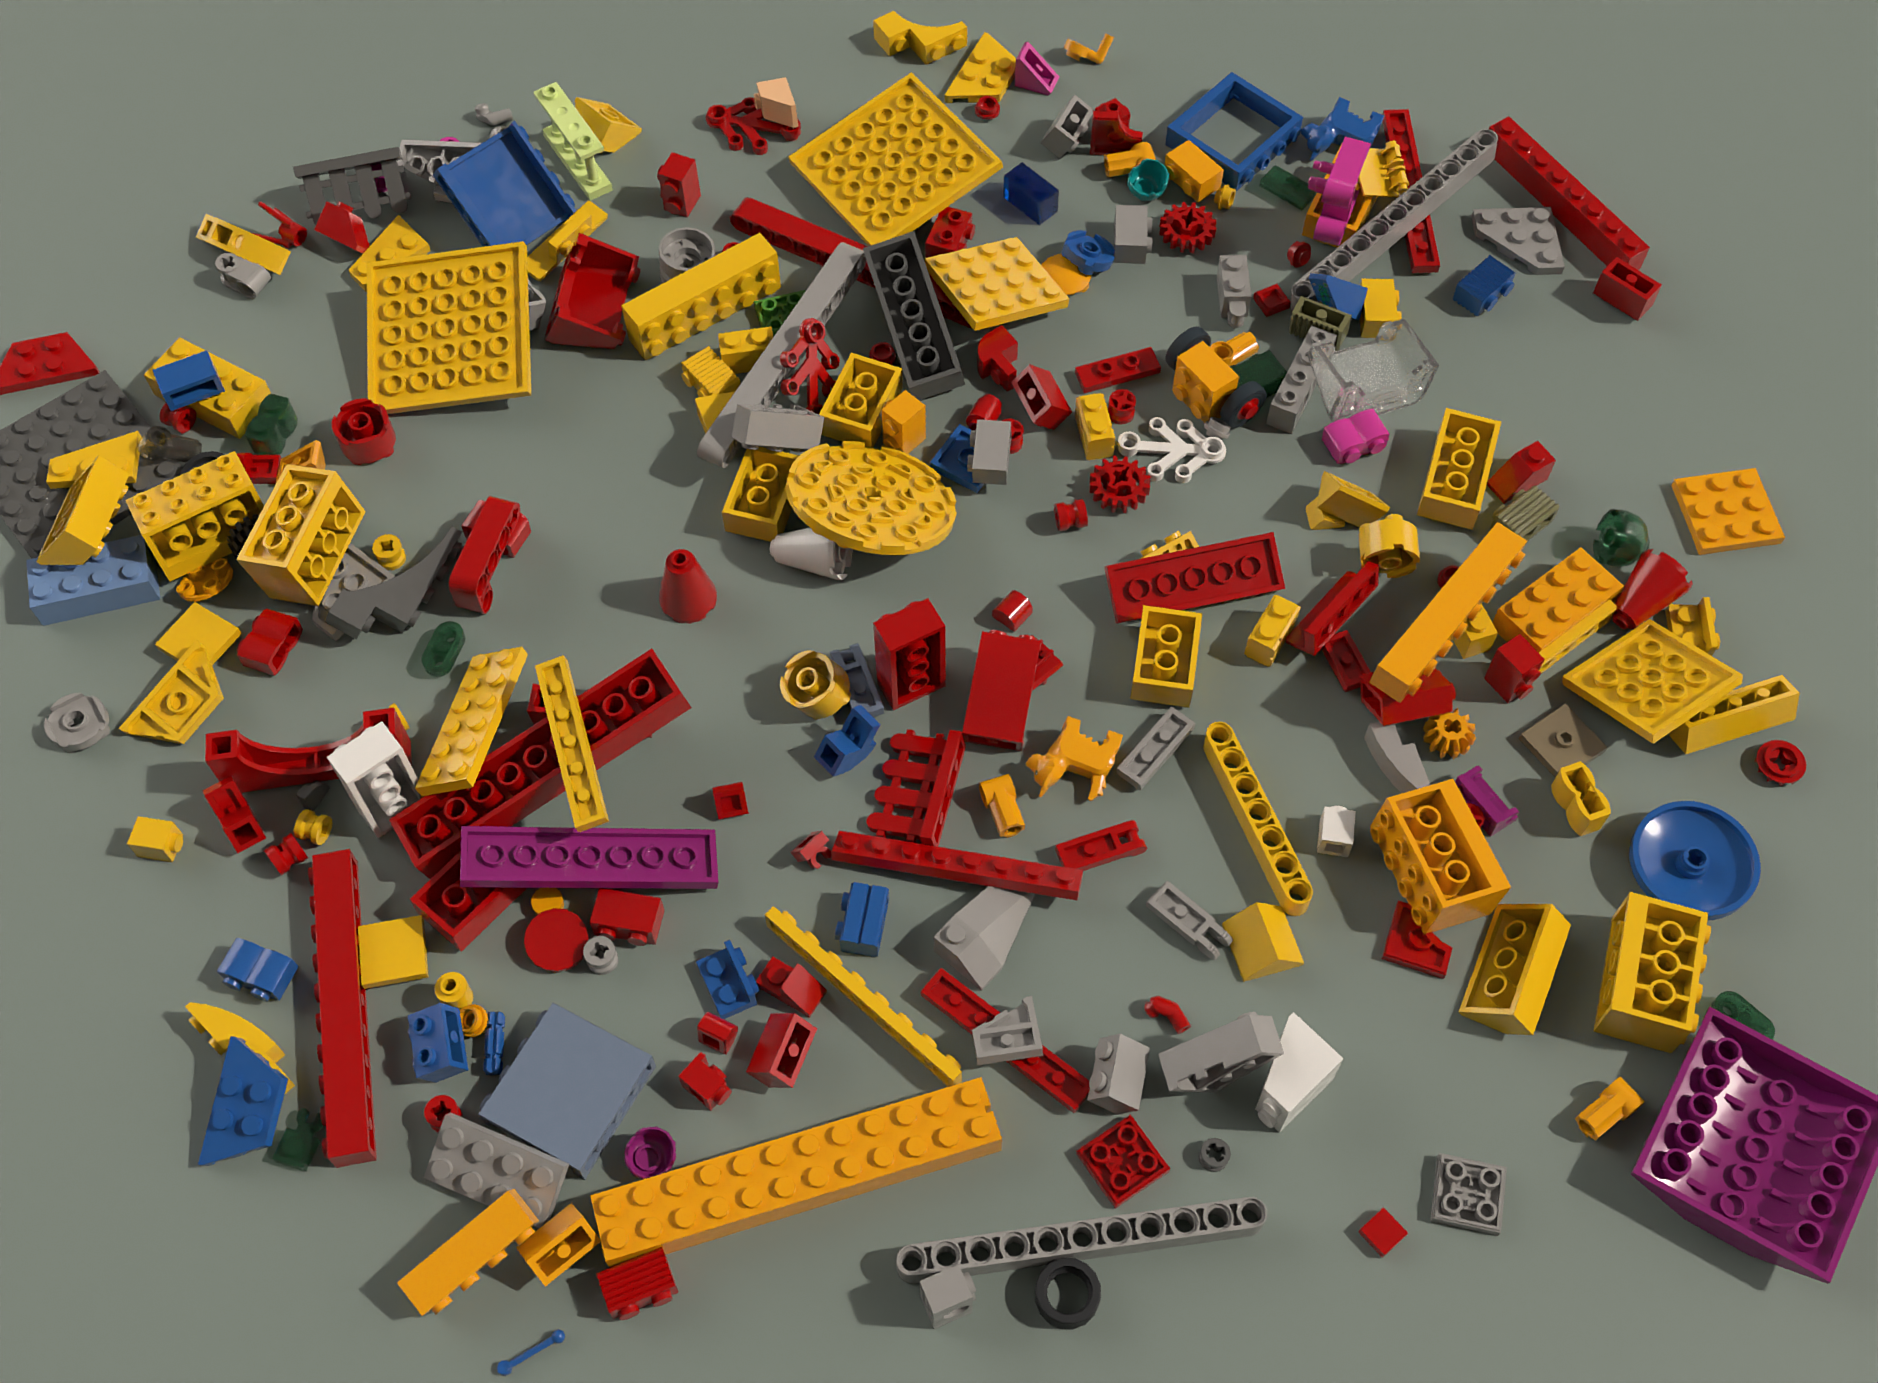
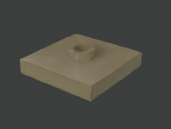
M1564 704L1521 733L1519 740L1554 777L1557 776L1562 767L1579 761L1587 765L1607 749V746L1567 704Z

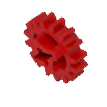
M1182 202L1179 208L1173 204L1171 211L1165 210L1164 217L1160 218L1159 235L1164 236L1163 243L1171 242L1170 249L1180 247V253H1183L1185 249H1189L1191 253H1194L1195 248L1203 251L1205 244L1210 246L1212 238H1215L1217 221L1212 219V212L1205 213V206L1196 208L1195 202L1191 206H1187L1185 202Z
M1116 455L1113 456L1112 462L1105 458L1102 459V467L1095 465L1094 473L1090 474L1089 493L1094 494L1093 501L1098 502L1101 500V508L1104 509L1109 505L1113 513H1115L1117 508H1121L1123 513H1127V507L1129 506L1137 510L1138 502L1144 504L1146 495L1150 493L1151 477L1146 475L1147 468L1145 466L1138 468V460H1134L1132 463L1128 462V456H1124L1122 461H1118Z

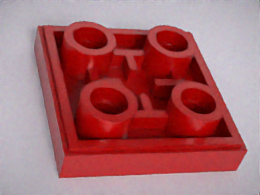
M1131 1114L1076 1151V1155L1115 1209L1170 1172L1168 1164Z

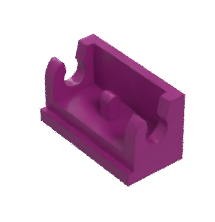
M1478 765L1459 775L1455 783L1466 803L1475 804L1482 810L1485 818L1482 828L1491 837L1516 821L1518 818L1516 814L1519 811L1516 807L1509 809L1482 778L1480 772L1483 769Z

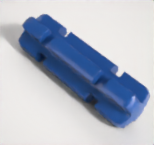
M499 1011L487 1013L488 1029L485 1030L484 1045L486 1059L483 1062V1071L489 1076L500 1075L503 1068V1061L500 1058L503 1057L504 1050L503 1028H505V1016L503 1012Z

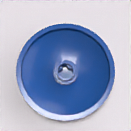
M1676 801L1661 805L1643 818L1630 842V866L1643 892L1648 897L1707 912V921L1721 919L1735 913L1750 899L1759 883L1761 873L1760 857L1750 834L1731 815L1709 804L1695 801Z

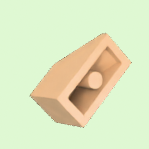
M786 77L757 82L758 93L754 94L756 109L761 108L764 119L793 128L798 127L796 104Z

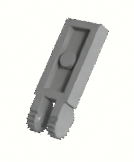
M1166 881L1146 902L1148 909L1193 946L1196 945L1204 955L1212 960H1216L1220 952L1217 947L1204 937L1208 931L1216 941L1225 947H1228L1233 941L1229 933L1215 922L1216 919L1169 881Z

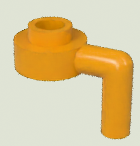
M1105 33L1097 52L1069 38L1063 48L1068 50L1066 55L1079 61L1083 57L1101 64L1114 37Z

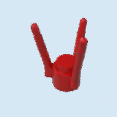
M258 202L262 209L282 222L278 230L282 239L260 234L255 235L288 249L291 245L300 246L304 243L307 237V229L294 222L279 209H272L263 202Z

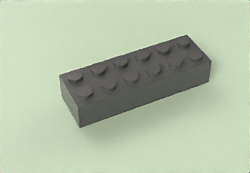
M913 231L863 248L910 394L921 400L964 386L962 370L915 232Z

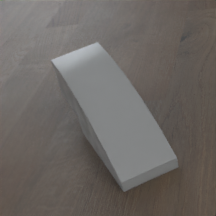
M1380 722L1370 723L1364 739L1376 763L1390 782L1401 793L1429 786L1430 782L1415 744L1402 745L1395 724L1383 726Z

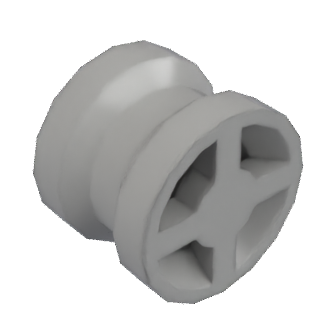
M604 936L593 937L584 946L583 955L587 966L593 973L605 975L617 967L619 961L618 953L609 938Z

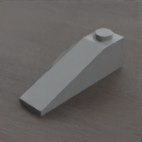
M401 140L400 150L403 160H398L397 163L398 166L403 165L404 169L440 186L433 177L436 169L445 163L448 165L482 143Z
M988 886L958 911L934 936V952L982 991L1002 970L1035 894Z

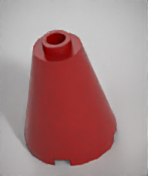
M685 549L675 550L666 558L659 592L660 606L665 615L667 614L678 623L691 624L701 621L716 606L717 592L715 585L690 551Z
M1648 549L1641 554L1615 602L1617 609L1613 614L1612 620L1617 626L1622 629H1635L1689 592L1693 582L1692 580L1689 583L1687 582L1685 576L1688 572L1677 560L1664 552H1661L1659 555L1651 553L1654 549Z

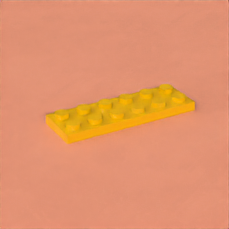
M522 646L487 654H478L472 657L416 784L415 789L421 796L472 788L528 656Z

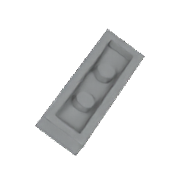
M1171 706L1117 767L1116 774L1141 791L1195 729L1196 723Z

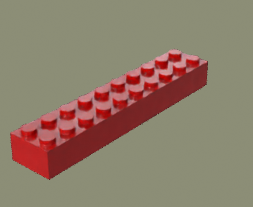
M652 648L577 697L596 770L692 708ZM545 717L487 755L472 788L426 795L389 819L415 868L427 878L431 879L461 851V826L511 827L566 791L548 717Z

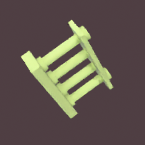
M554 82L534 91V96L549 115L552 125L542 129L543 135L588 199L591 201L613 191L611 182L594 158L595 154L604 151V146L558 83Z

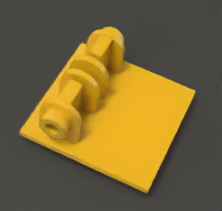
M1396 141L1387 142L1385 149H1369L1358 178L1363 196L1399 197L1408 191L1409 181L1406 177L1405 166H1402L1404 161L1400 158V145L1396 144Z

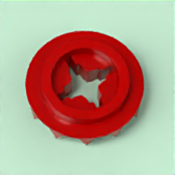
M1771 740L1764 743L1758 749L1754 761L1759 766L1758 773L1766 775L1767 782L1773 780L1778 782L1779 786L1785 783L1793 785L1802 778L1806 771V760L1803 753L1795 745L1783 740ZM1778 755L1781 763L1785 764L1782 771H1780L1778 764L1773 763L1778 758Z

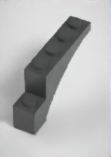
M452 526L443 540L429 555L412 568L392 579L359 590L347 591L343 589L329 610L325 623L356 640L362 631L368 633L375 619L402 634L407 625L414 627L422 613L417 610L421 602L428 603L435 591L431 585L435 579L442 580L449 568L445 564L449 556L454 559L461 548L462 543L458 542L462 531Z

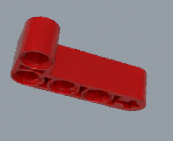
M493 496L487 498L450 575L449 590L457 607L483 614L489 611L493 600L490 580L520 516L519 503Z

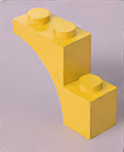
M895 11L873 20L874 39L889 57L911 47L927 65L967 46V26L963 21L947 26H923L902 18Z

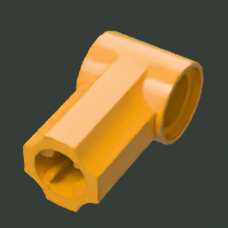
M1140 142L1135 144L1130 151L1104 155L1106 176L1113 177L1129 174L1131 169L1138 166L1143 159L1156 160L1151 145L1147 142Z
M1249 331L1248 333L1242 332L1227 342H1215L1210 348L1231 368L1257 353L1259 345L1256 342V337Z
M1005 774L979 782L984 806L990 809L999 836L1008 838L1024 830L1025 823L1016 802V792L1010 775Z
M1620 1076L1599 1094V1098L1580 1112L1575 1120L1578 1123L1579 1129L1587 1137L1596 1141L1618 1121L1626 1120L1645 1101Z

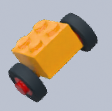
M1198 326L1187 329L1173 341L1165 356L1166 363L1175 371L1172 388L1175 397L1179 401H1183L1191 409L1192 414L1204 423L1206 421L1209 422L1211 417L1222 418L1232 428L1244 425L1264 405L1267 398L1266 391L1255 381L1247 382L1237 388L1239 376L1210 348L1211 338L1208 333Z

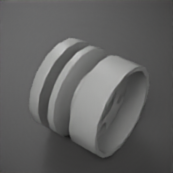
M685 227L674 229L661 239L658 248L661 284L715 256V246L708 234L699 229Z

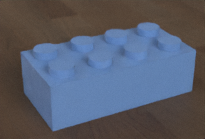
M142 535L106 542L96 558L91 556L83 565H40L36 562L38 558L26 560L29 606L43 626L161 600L157 561Z

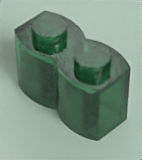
M269 394L261 402L258 415L250 421L245 432V436L255 455H280L283 452L286 443L285 439L295 431L298 423V418L289 398Z

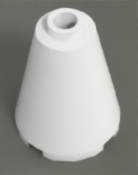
M811 528L777 534L770 543V554L777 563L835 580H843L848 575L843 574L845 567L851 566L853 549L842 548L822 535L814 533Z

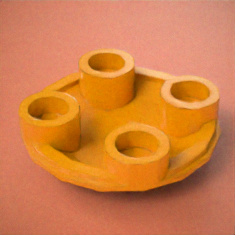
M1062 254L1051 256L1041 264L1066 295L1082 293L1088 290L1091 275L1081 273L1078 266L1063 257Z
M217 559L203 567L199 566L194 571L187 572L177 586L176 591L186 601L198 602L208 599L227 587L233 577V569L227 559Z

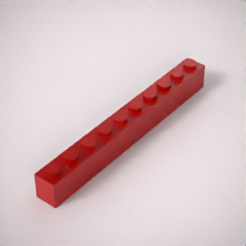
M350 849L312 855V867L308 868L309 882L311 886H314V896L309 898L311 912L315 915V924L311 925V936L314 944H317V953L313 954L312 961L314 970L318 973L319 982L314 984V995L317 1003L320 1002V1013L316 1014L315 1020L322 1043L317 1045L318 1059L321 1064L323 1063V1074L319 1075V1088L321 1094L325 1097V1106H321L320 1116L323 1126H326L327 1138L322 1139V1151L324 1157L328 1158L336 1168L377 1160L366 989L361 985L358 926H362L358 861Z

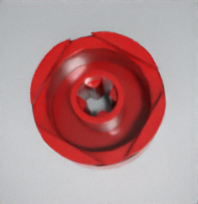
M360 398L351 400L340 407L341 411L336 417L334 415L332 419V430L342 453L354 465L372 463L382 458L390 457L393 454L396 434L383 405L372 403L371 399Z

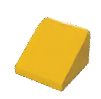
M1318 496L1306 506L1310 529L1322 530L1345 526L1344 520L1317 509Z

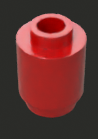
M985 394L978 398L966 418V424L969 429L976 430L977 419L997 421L1002 412L1001 401L991 394Z

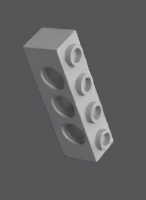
M1315 326L1310 327L1270 404L1267 425L1290 434L1293 433L1332 356L1337 337L1336 334Z

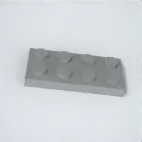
M449 1113L445 1115L424 1178L487 1206H490L508 1190L515 1189L539 1219V1222L534 1226L540 1228L552 1216L569 1163L458 1115Z

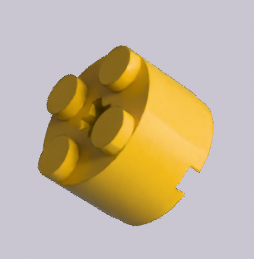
M1390 514L1383 520L1365 523L1359 527L1361 569L1368 561L1379 565V573H1387V578H1398L1412 573L1416 569V563H1420L1417 528L1412 523L1403 520L1401 515Z
M812 650L803 651L792 657L786 664L785 668L787 670L784 678L781 676L780 679L781 693L787 702L807 716L816 720L826 718L836 713L843 705L849 702L851 697L849 677L840 665L825 654Z

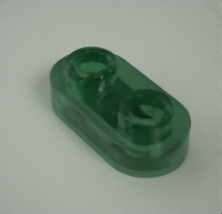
M447 621L435 629L421 659L423 667L429 675L441 677L448 674L453 668L466 640L461 625L453 621ZM455 638L453 641L447 642L448 639ZM443 662L441 665L435 666L436 663Z
M1732 991L1722 992L1712 1002L1711 1008L1773 1040L1775 1027L1771 1020L1738 993ZM1723 1007L1728 1008L1732 1015L1726 1014L1723 1011Z

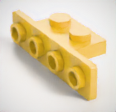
M587 201L527 256L528 274L535 280L542 281L567 257L578 234L590 236L608 219V214L593 202Z

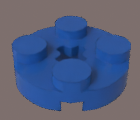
M1083 230L1073 231L1068 234L1061 254L1078 266L1081 273L1092 275L1093 272H1103L1111 268L1115 258L1113 256L1115 249L1108 240L1097 234L1094 235V238L1085 236L1087 231Z

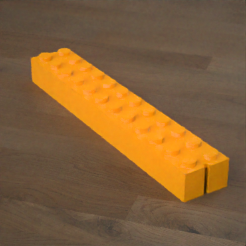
M982 1077L590 1195L605 1261L609 1268L661 1247H663L665 1254L673 1253L1002 1150V1137L993 1111L990 1112L991 1104Z

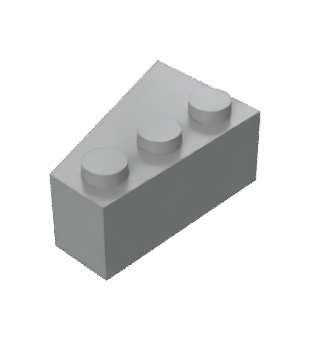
M1248 1012L1240 1015L1237 1018L1238 1020L1159 1053L1169 1091L1215 1093L1283 1055L1284 1051L1272 1016Z

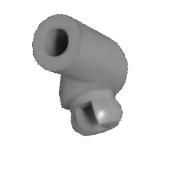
M486 103L475 106L477 119L489 125L495 126L513 120L510 108L493 112L489 111Z

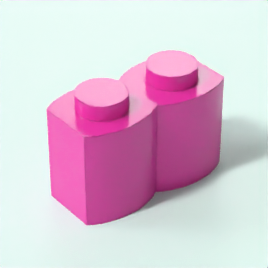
M1368 409L1350 418L1332 422L1324 427L1322 441L1337 464H1349L1357 461L1361 455L1381 452L1386 447L1390 434L1375 410Z

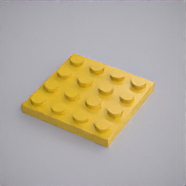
M1018 237L925 258V265L930 276L974 331L1067 308L1069 305V297Z
M1651 619L1562 676V682L1565 687L1652 744L1741 685L1743 674Z

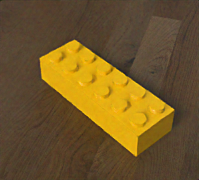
M758 233L621 305L629 341L646 361L660 355L670 347L684 342L687 338L698 332L706 330L713 324L729 318L739 310L751 306L754 303L753 301L775 293L781 289L777 252L762 234Z

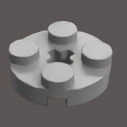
M82 693L66 695L52 705L50 708L52 713L49 715L48 720L45 718L44 729L47 736L57 747L64 749L67 753H75L91 747L109 734V713L103 703L93 695H91L92 697L84 696ZM79 717L83 720L80 725L71 727L74 724L73 719Z

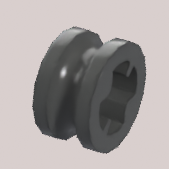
M1208 1139L1199 1151V1163L1207 1171H1221L1230 1160V1147L1222 1139ZM1210 1148H1213L1215 1152L1221 1151L1220 1162H1217L1214 1157L1208 1158L1207 1155L1210 1152Z

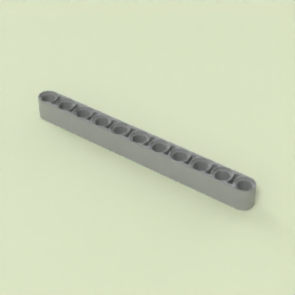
M1482 129L1476 132L1412 185L1408 191L1400 195L1300 278L1291 289V310L1293 311L1301 296L1318 302L1309 280L1310 273L1326 274L1350 282L1492 163L1495 159L1498 141L1497 134L1490 129Z
M843 242L837 246L702 438L697 450L699 458L722 468H726L742 445L741 442L732 438L737 404L765 405L764 407L770 406L781 390V382L788 379L796 366L784 368L780 363L781 353L783 351H790L800 338L799 329L803 320L814 318L825 326L863 271L867 262L863 250ZM805 349V350L803 351V353L798 357V358H799L798 364H799V362L801 361V359L803 358V356L805 355L806 349Z
M1245 1197L909 1244L900 1249L897 1254V1272L904 1282L916 1284L925 1278L958 1264L963 1274L969 1272L970 1276L1048 1265L1050 1262L1060 1258L1086 1260L1256 1235L1262 1229L1267 1218V1208L1260 1199ZM1242 1211H1253L1258 1217V1222L1249 1223L1245 1221L1242 1217ZM1211 1215L1220 1216L1224 1220L1225 1226L1221 1228L1213 1227L1209 1223L1208 1217ZM1185 1220L1191 1225L1192 1230L1182 1233L1176 1229L1174 1222ZM1145 1224L1153 1225L1157 1229L1158 1235L1147 1237L1141 1232L1140 1227ZM1111 1229H1118L1124 1234L1125 1239L1121 1242H1113L1106 1233ZM1077 1234H1085L1090 1238L1091 1244L1086 1247H1080L1074 1243L1073 1237ZM1050 1238L1055 1241L1057 1248L1054 1251L1046 1252L1040 1248L1039 1242L1042 1239ZM1017 1243L1023 1248V1253L1013 1257L1006 1253L1005 1247L1008 1244ZM976 1248H984L989 1252L990 1256L985 1261H976L971 1257V1252ZM942 1253H950L956 1260L950 1266H942L937 1262V1257ZM910 1257H915L922 1263L920 1268L915 1271L906 1270L902 1264Z

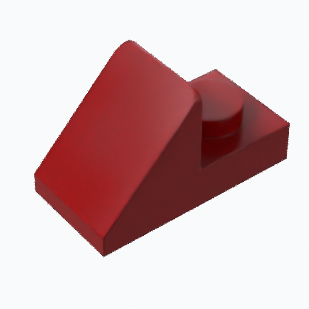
M772 956L756 980L758 988L809 1018L827 993V989L802 965L797 963L792 968Z

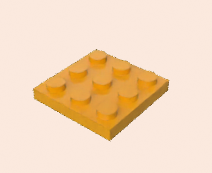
M1756 468L1674 479L1671 486L1699 555L1781 544L1785 539Z

